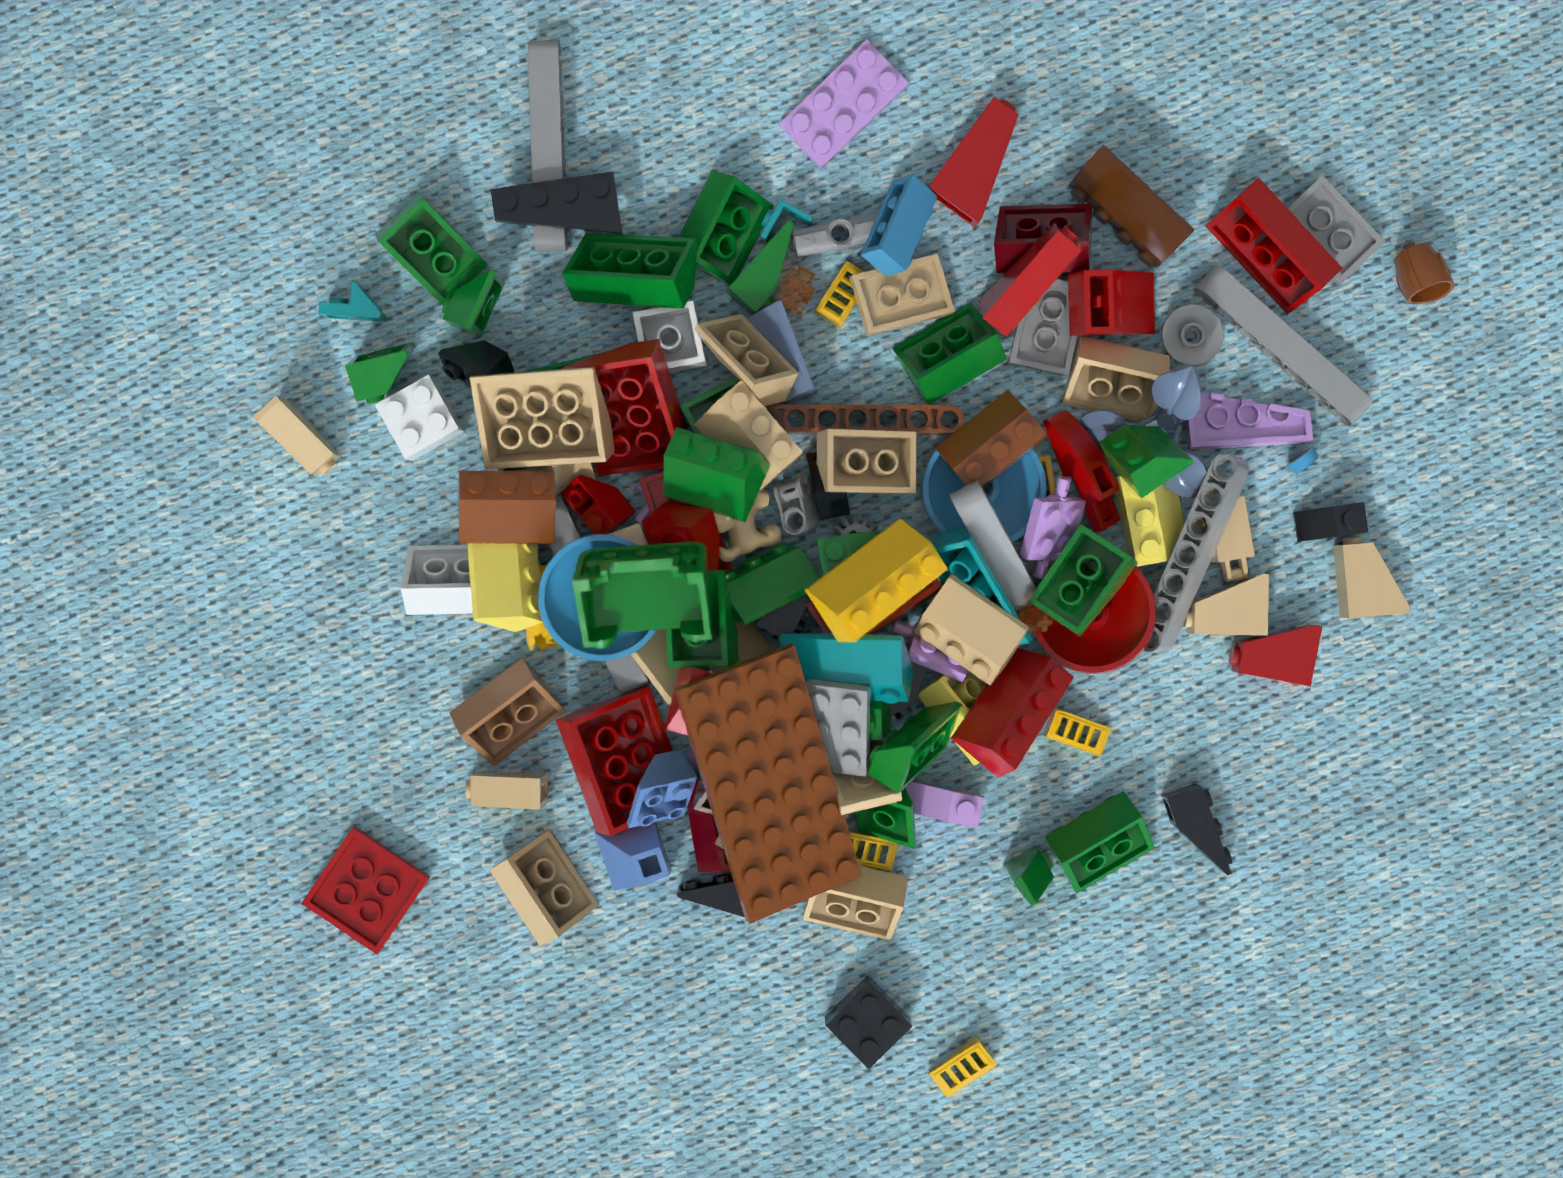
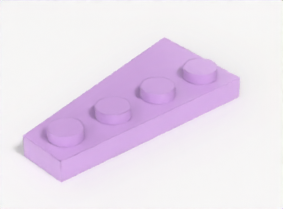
M1202 393L1200 410L1193 418L1186 420L1188 450L1305 444L1313 441L1310 410L1277 404L1266 405L1244 398L1241 400L1228 398L1217 393Z

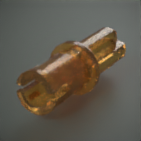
M1026 607L1016 612L1021 622L1030 627L1028 631L1038 630L1046 632L1048 626L1052 625V619L1047 618V614L1042 613L1037 607Z

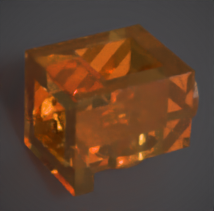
M801 266L798 269L790 267L774 299V303L782 300L785 310L802 317L805 308L801 304L807 305L814 293L815 288L811 284L815 274Z

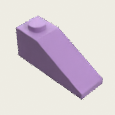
M914 780L905 787L913 802L914 814L978 828L984 800L980 793Z

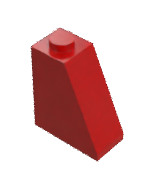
M1304 625L1270 633L1268 636L1262 635L1237 641L1236 647H1232L1229 653L1228 662L1229 665H1232L1231 671L1311 687L1322 626Z

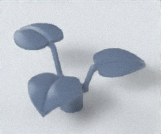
M1195 365L1168 371L1157 377L1152 385V395L1154 401L1161 409L1135 425L1145 426L1157 420L1158 425L1162 429L1173 430L1171 439L1177 443L1179 432L1182 430L1181 422L1193 418L1201 407V383ZM1098 409L1085 414L1079 420V423L1086 429L1102 454H1104L1099 441L1123 426L1124 420L1115 411ZM1184 451L1194 463L1165 482L1164 486L1177 495L1196 498L1206 476L1207 467L1198 455Z

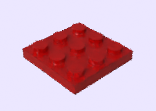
M354 826L301 904L378 955L430 879V876Z

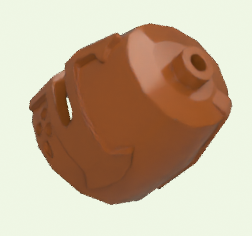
M1413 241L1402 247L1403 250L1394 258L1397 275L1396 281L1406 301L1409 304H1424L1447 296L1454 288L1455 283L1440 252L1437 253L1428 242L1415 245Z

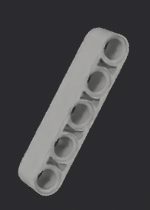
M976 480L949 494L958 514L1015 612L1032 605L1028 600L1037 587L980 482Z

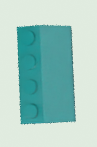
M960 526L941 531L931 543L948 568L938 577L942 585L953 574L1020 620L965 527ZM1028 632L1019 645L1027 644L1032 640Z
M780 633V648L788 644L795 646L806 683L809 679L870 686V701H883L890 704L909 702L914 670L902 635H863L856 642H838L833 634Z

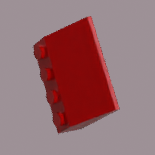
M653 339L628 343L563 367V369L595 368L610 417L615 452L606 462H594L598 476L664 468V454L676 427L687 430L660 340Z
M650 686L583 707L556 719L596 832L607 836H613L629 828L627 821L635 794L654 755L672 751Z

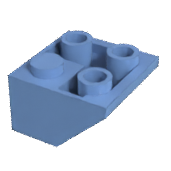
M683 749L654 755L638 785L627 821L629 828L648 826L654 822L667 819L674 820L685 815L697 775Z
M656 822L648 826L628 828L613 836H607L595 831L613 890L641 886L670 876L672 869Z

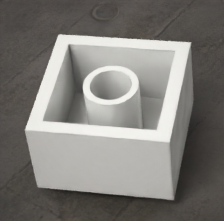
M688 301L684 309L658 307L633 312L638 342L659 339L670 373L707 366L703 342L695 330V326L699 322L694 301Z
M430 375L421 378L375 404L402 455L410 461L419 458L465 432L436 379Z

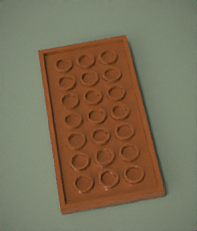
M788 644L674 688L746 921L752 924L862 876L845 816L841 815L836 796L838 794L795 646Z

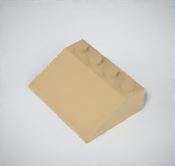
M594 367L470 377L485 469L606 462L615 452L611 421Z

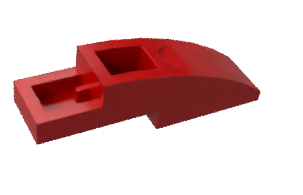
M1062 410L1043 420L1062 475L1064 477L1073 476L1080 498L1086 501L1084 509L1092 531H1103L1120 521L1121 519L1112 494L1119 491V487L1105 457L1086 429L1067 410Z

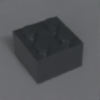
M869 975L825 1016L826 1027L868 1069L913 1027L910 1017Z

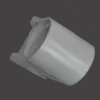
M803 473L793 480L786 482L784 480L776 481L773 491L778 503L784 530L792 535L815 531L820 521L810 478ZM799 514L803 517L802 527L798 523Z

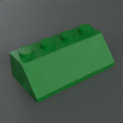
M586 232L562 275L573 301L684 309L695 287L696 238Z

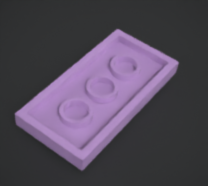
M866 39L779 123V127L822 169L908 87L909 82Z

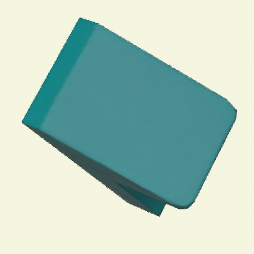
M354 280L351 281L350 304H348V299L337 297L329 298V302H319L318 314L324 318L386 322L387 316Z

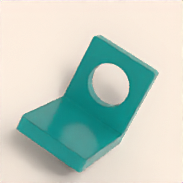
M780 200L774 211L769 209L761 225L765 229L761 234V242L767 244L783 213L790 215L809 227L813 223V217Z

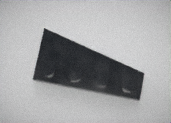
M613 171L490 189L494 217L498 223L528 226L539 225L558 229L569 228L587 232L599 231L623 235Z

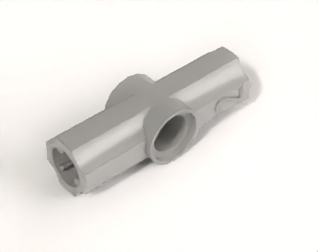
M878 214L849 220L836 219L828 224L793 230V245L797 258L831 251L842 252L847 248L865 245ZM841 229L847 234V240L837 242L832 238L831 232Z

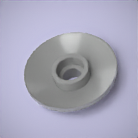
M1189 304L1177 308L1167 317L1163 325L1162 342L1166 352L1172 359L1184 365L1196 366L1208 362L1218 353L1223 343V327L1218 316L1212 310L1202 305ZM1187 331H1192L1195 334L1193 342L1186 340L1185 334Z

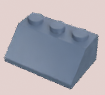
M782 300L748 317L747 320L799 373L786 401L778 404H790L813 395L815 387Z

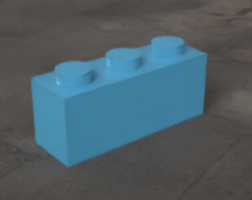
M914 174L893 180L860 255L884 276L906 271L912 262L911 257L914 250L922 239V232L926 222L933 213L932 208L937 195Z

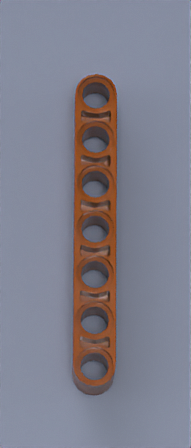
M772 404L765 406L787 434H817V432L826 429L909 431L916 432V435H949L961 428L964 421L961 410L953 405ZM800 412L805 418L804 424L798 428L790 426L787 421L789 414ZM823 412H830L835 417V424L829 428L822 427L818 422V416ZM853 412L862 413L866 420L865 425L860 428L851 426L848 419L849 415ZM884 412L892 413L896 419L895 426L891 428L883 427L879 421L880 414ZM920 412L925 416L926 425L923 428H915L911 424L910 416L912 413ZM945 412L952 413L956 417L955 427L946 428L943 426L941 415Z

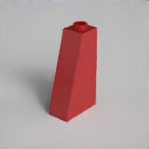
M993 97L928 187L937 195V201L974 228L977 227L982 219L1019 116L1015 112V107L1005 99L998 100Z
M1054 223L978 301L983 319L1007 337L1081 252L1082 248L1077 242L1080 237L1067 225L1061 229Z

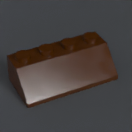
M1104 144L1068 185L1072 189L1070 191L1071 195L1081 204L1085 202L1092 204L1095 218L1104 225L1109 223L1116 230V237L1123 244H1131L1139 251L1137 253L1139 259L1148 266L1153 264L1156 268L1159 267L1195 230Z

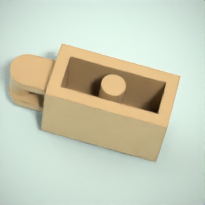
M1245 496L1238 497L1211 559L1212 563H1221L1222 574L1226 583L1248 579L1249 573L1246 558L1255 556ZM1220 500L1213 501V502H1214L1215 505H1217ZM1207 520L1203 521L1201 525L1202 528L1206 527V531L1208 529ZM1237 559L1238 568L1231 569L1230 561Z

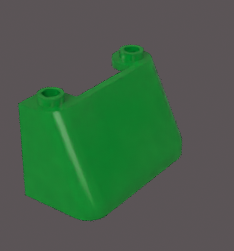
M680 542L593 548L579 555L572 583L584 648H607L616 640L618 632L680 628L681 636L692 643L712 640L708 560L706 546L703 543Z

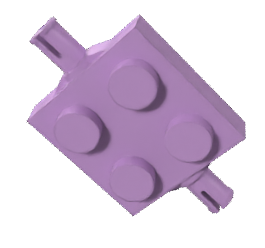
M1058 477L1056 490L1052 495L1045 498H1034L1019 556L1026 560H1037L1032 574L1037 578L1042 579L1045 577L1049 562L1058 558L1079 527L1083 517L1086 501L1079 497H1067L1070 482L1072 481L1068 477Z
M925 608L914 627L896 620L892 632L909 638L908 654L911 661L960 682L964 681L968 672L966 668L914 633L921 617L926 611Z

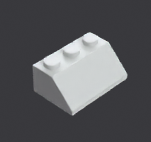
M467 545L409 546L401 584V593L407 615L473 613Z

